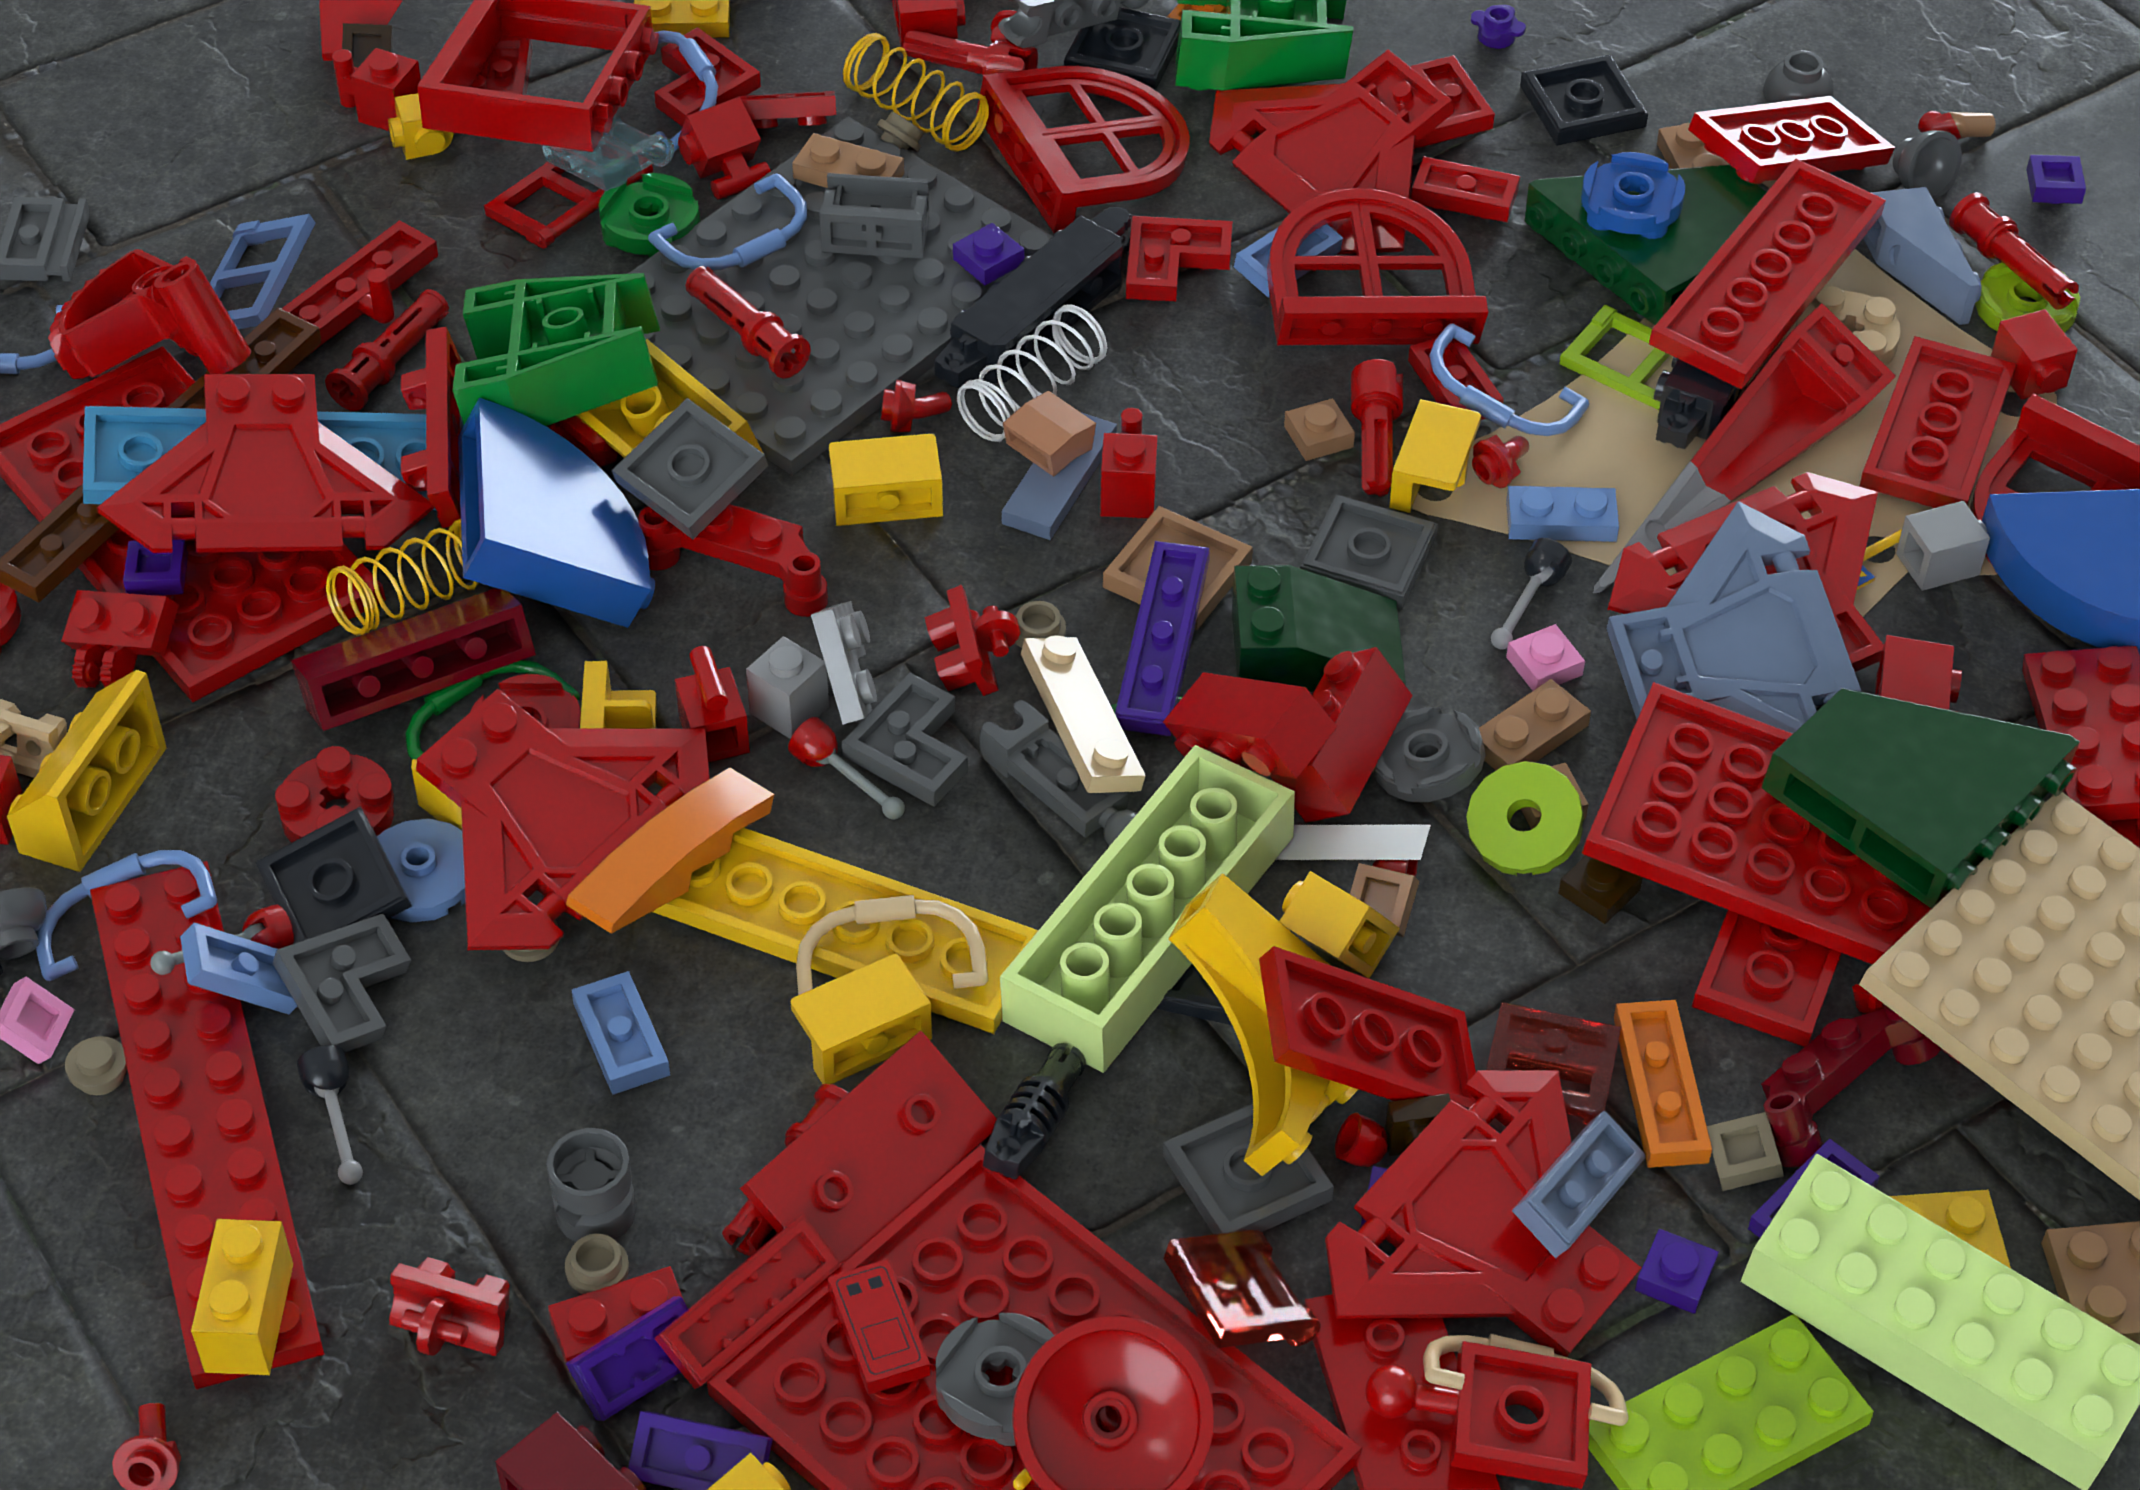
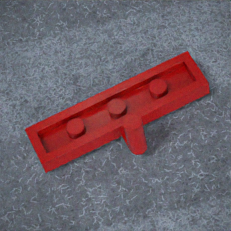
M399 220L281 309L319 327L322 343L314 350L363 313L381 324H388L395 316L391 292L438 257L437 243L434 239Z

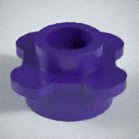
M1493 5L1488 7L1486 11L1476 10L1471 14V23L1478 26V39L1487 47L1495 49L1509 47L1514 43L1516 37H1520L1525 33L1526 25L1517 20L1515 9L1509 5Z

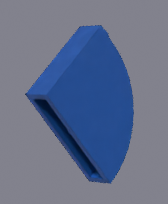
M478 398L458 436L463 578L628 628L639 609H646L650 604L654 594L655 580L650 577L648 551L643 531L627 499L608 475L568 440L519 412Z
M2140 489L1990 494L1982 518L1987 534L1990 537L1986 554L2001 580L2018 600L2044 621L2078 640L2099 648L2137 646L2140 655Z

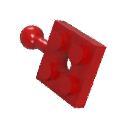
M1462 1341L1457 1355L1456 1372L1465 1374L1462 1390L1416 1383L1415 1378L1408 1370L1397 1365L1382 1366L1369 1376L1365 1387L1366 1400L1370 1408L1382 1417L1398 1418L1407 1414L1412 1408L1454 1416L1450 1466L1582 1489L1588 1476L1590 1421L1588 1413L1591 1392V1363ZM1509 1405L1525 1406L1534 1413L1538 1422L1533 1424L1516 1422L1508 1415L1505 1407Z

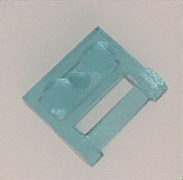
M615 114L613 117L610 132L603 134L593 152L542 145L547 162L605 191L623 185L629 177L651 164L658 167L667 165L673 158L675 151L674 144L670 139L660 134L648 135L625 124L618 114Z

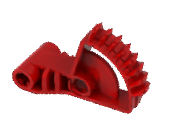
M140 249L127 253L106 269L99 270V274L96 277L85 281L84 287L75 291L71 297L72 299L65 302L61 308L62 311L56 314L54 322L49 329L51 333L48 336L51 342L50 346L55 353L54 357L62 369L67 370L72 379H83L88 376L95 377L164 339H171L189 354L199 356L210 374L229 372L246 361L251 354V349L194 259L185 256L178 264L172 265Z

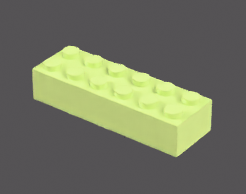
M1195 745L1001 974L1000 988L1003 1022L1052 1047L1061 1043L1068 1044L1065 1052L1067 1055H1069L1074 1046L1083 1054L1087 1065L1104 1073L1161 1003L1164 995L1173 988L1192 964L1168 940L1186 905L1222 873L1245 893L1248 894L1293 838L1295 791Z
M1817 1153L1755 1245L1740 1281L2081 1490L2089 1489L2140 1405L2139 1344Z

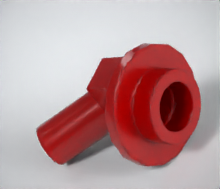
M896 380L894 390L884 389L881 420L891 421L890 432H910L913 419H922L950 411L952 407L951 397L946 392H939L915 398L916 384Z
M1497 434L1486 440L1478 441L1473 446L1474 457L1472 458V467L1474 472L1485 484H1492L1498 488L1507 487L1521 473L1516 461L1528 452L1529 442L1523 436H1515L1506 443H1503Z
M161 1403L144 1404L138 1408L139 1436L125 1440L118 1447L112 1461L113 1473L119 1484L126 1490H169L177 1480L181 1455L175 1441L167 1442L165 1405Z

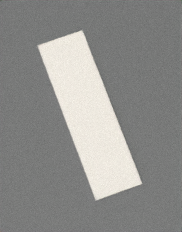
M1294 825L1293 838L1275 860H1421L1431 825Z

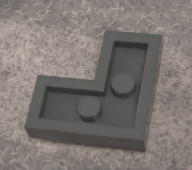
M909 672L842 741L843 757L935 807L968 772V756L932 737L956 711L955 696Z
M383 913L278 949L273 959L275 969L321 1046H338L345 1052L381 1040L387 1027L364 988L407 973L411 958Z

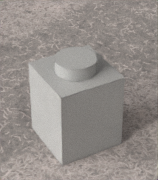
M1964 501L1905 516L1896 554L1921 591L1980 575L1990 537L1987 534L1985 524L1974 516Z
M784 636L746 668L750 714L790 739L804 721L811 717H819L829 708L827 669L824 660Z

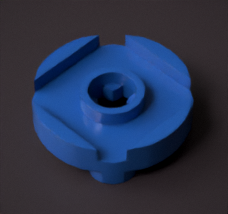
M1637 152L1612 155L1611 163L1603 164L1599 168L1597 161L1587 169L1583 179L1581 202L1587 212V222L1592 228L1600 231L1612 230L1625 234H1640L1648 239L1661 238L1667 233L1668 226L1675 222L1681 214L1685 195L1684 180L1680 174L1678 175V180H1676L1668 172V163L1649 154ZM1629 191L1639 192V195H1630L1628 193Z

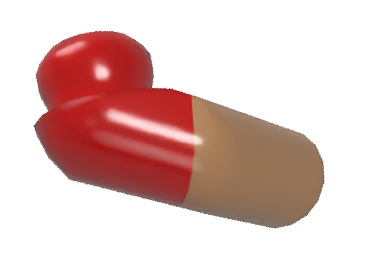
M1929 111L1920 118L1918 129L1921 133L1930 130L1946 131L1953 134L1959 140L1966 137H1989L1993 134L1996 123L1994 116L1990 113L1948 112L1941 114L1938 111Z

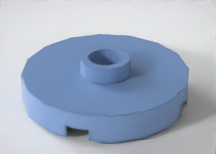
M419 819L404 821L384 830L377 836L412 904V907L391 918L407 922L436 920L448 915V908L455 906L459 901H461V906L465 903L462 830L448 822Z

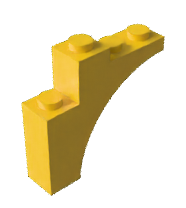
M1222 873L1186 905L1168 940L1188 958L1208 983L1224 1008L1241 1044L1248 1066L1253 1095V1127L1250 1143L1243 1161L1261 1176H1264L1282 1160L1288 1165L1297 1160L1312 1140V1135L1307 1132L1310 1124L1332 1102L1336 1100L1338 1103L1344 1104L1358 1089L1274 1062L1259 958L1273 946L1313 960L1330 964Z

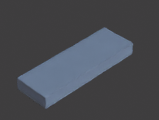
M1082 413L1096 423L1092 450L1072 460L1054 477L1033 463L1002 509V524L1051 540L1102 461L1104 433H1117V424Z
M1602 1111L1587 1124L1512 1209V1212L1544 1247L1557 1258L1570 1248L1646 1158V1155L1611 1116Z

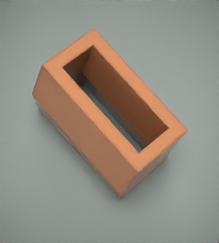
M1047 391L1021 406L1003 422L1006 443L1054 477L1072 460L1092 450L1096 423L1052 392Z

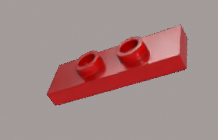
M802 1214L784 1227L654 1339L692 1387L696 1389L708 1381L843 1263Z

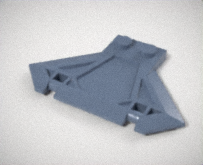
M1738 501L1667 607L1609 617L1606 629L1636 719L1639 717L1653 682L1790 733L1796 732L1817 712L1815 706L1824 705L1841 688L1861 692L1818 571L1800 570L1796 559L1810 553L1805 535ZM1774 565L1777 573L1768 575L1765 566Z

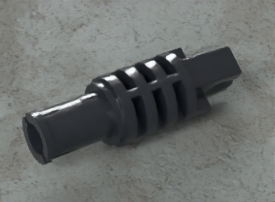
M1056 1044L1051 1048L1047 1059L1038 1073L1027 1076L1020 1082L994 1124L992 1134L985 1149L983 1167L999 1172L1005 1177L1017 1179L1043 1151L1069 1108L1068 1092L1086 1067V1060L1077 1048L1073 1046L1065 1061L1059 1062L1066 1052L1068 1044Z

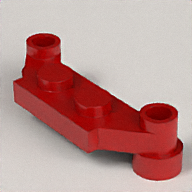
M729 504L694 539H691L649 506L644 508L639 514V526L646 540L650 570H665L674 566L680 559V548L682 547L781 578L784 582L785 606L794 615L810 617L811 614L825 609L828 604L827 581L821 575L820 559L816 554L810 552L805 545L803 526Z

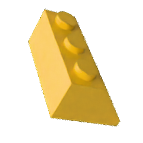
M646 339L658 385L576 415L601 436L610 447L625 458L688 398L763 453L748 422L648 339Z
M135 670L98 691L83 712H79L72 719L67 734L54 752L49 753L43 759L38 774L25 792L14 799L7 818L20 854L77 872H81L167 749L147 673Z

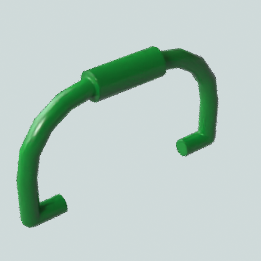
M520 660L439 689L424 698L425 704L411 718L405 734L408 756L412 760L417 759L424 753L421 750L420 734L424 723L433 714L436 716L440 715L479 688L483 680L493 675L511 672L545 675L562 683L563 690L570 693L572 697L574 695L577 701L580 700V694L555 672L537 662Z

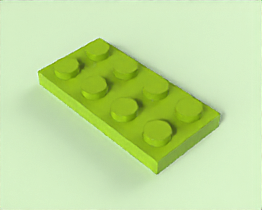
M1792 1314L1626 1401L1628 1422L1625 1425L1616 1426L1590 1420L1589 1450L1619 1490H1749L1868 1426L1874 1411L1801 1320Z

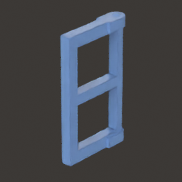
M310 214L263 223L257 220L241 223L236 227L232 236L233 240L219 264L210 285L220 299L225 289L265 282L252 307L227 311L238 329L258 326L269 316L316 224ZM287 238L275 262L236 269L247 246Z

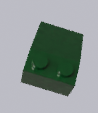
M1292 565L1234 566L1232 621L1237 677L1306 687L1309 692H1314L1324 675L1326 664L1334 656L1344 651L1353 653L1377 647L1406 686L1396 600Z

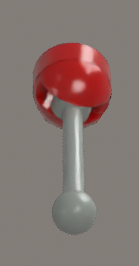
M811 717L796 729L789 741L788 751L800 762L810 767H823L830 763L882 806L883 814L887 818L895 820L904 814L905 805L900 798L888 797L837 755L838 743L836 735L832 728L820 718Z
M278 904L258 909L250 914L243 923L242 933L235 935L276 949L293 945L294 941L291 921L286 911ZM168 951L156 952L150 961L152 970L160 975L170 973L175 965L184 963L183 951L172 954Z

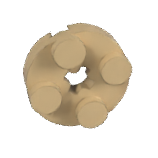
M1832 285L1823 287L1796 322V326L1799 325L1823 303L1885 365H1888L1893 360L1901 333L1900 323L1895 316L1896 306L1890 299L1882 296L1872 297L1860 292L1841 290Z

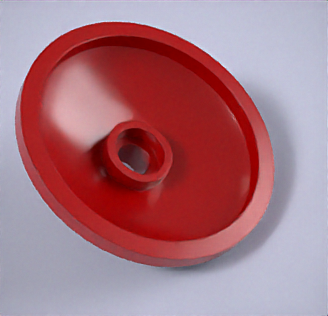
M1104 1316L1084 1320L1063 1329L1037 1350L1028 1362L1017 1385L1012 1410V1427L1014 1441L1021 1462L1030 1478L1040 1490H1186L1199 1474L1208 1455L1213 1436L1214 1410L1209 1386L1200 1366L1191 1353L1176 1338L1146 1321L1122 1316ZM1104 1406L1113 1408L1118 1414V1425L1111 1432L1102 1431L1096 1424V1414Z

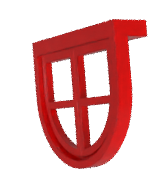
M1055 66L983 75L980 94L985 96L989 107V115L984 128L1053 233L1060 229H1065L1074 221L1077 207L1128 201L1153 195L1175 182L1184 168L1190 145V135L1185 120L1169 100L1151 87L1116 72L1084 66ZM1069 92L1090 123L1046 128L1026 97ZM1086 93L1097 94L1120 101L1139 111L1144 117L1105 121ZM978 101L976 115L979 110L980 101ZM1159 133L1163 143L1161 154L1151 164L1138 169L1118 139ZM1103 141L1124 173L1080 179L1059 146Z
M1355 188L1331 191L1311 198L1295 208L1280 224L1273 238L1268 258L1267 277L1277 345H1415L1438 338L1446 326L1451 323L1475 335L1476 337L1472 344H1479L1489 313L1486 296H1476L1470 261L1458 236L1443 219L1423 205L1398 194L1381 190ZM1347 218L1351 219L1356 256H1295L1302 242L1316 229L1330 222ZM1371 219L1386 221L1406 229L1422 240L1435 256H1377ZM1295 270H1359L1363 296L1299 297ZM1379 270H1442L1447 296H1383Z
M2033 393L2023 405L2016 429L1982 471L1976 484L1970 510L1977 519L1982 521L1990 494L2018 493L2008 488V485L2030 458L2091 487L2090 491L2140 489V445ZM1985 554L1986 559L1990 562L1987 554Z

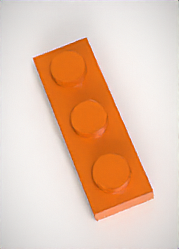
M1676 1000L1616 1004L1614 1023L1643 1150L1646 1155L1647 1167L1709 1164L1712 1146Z

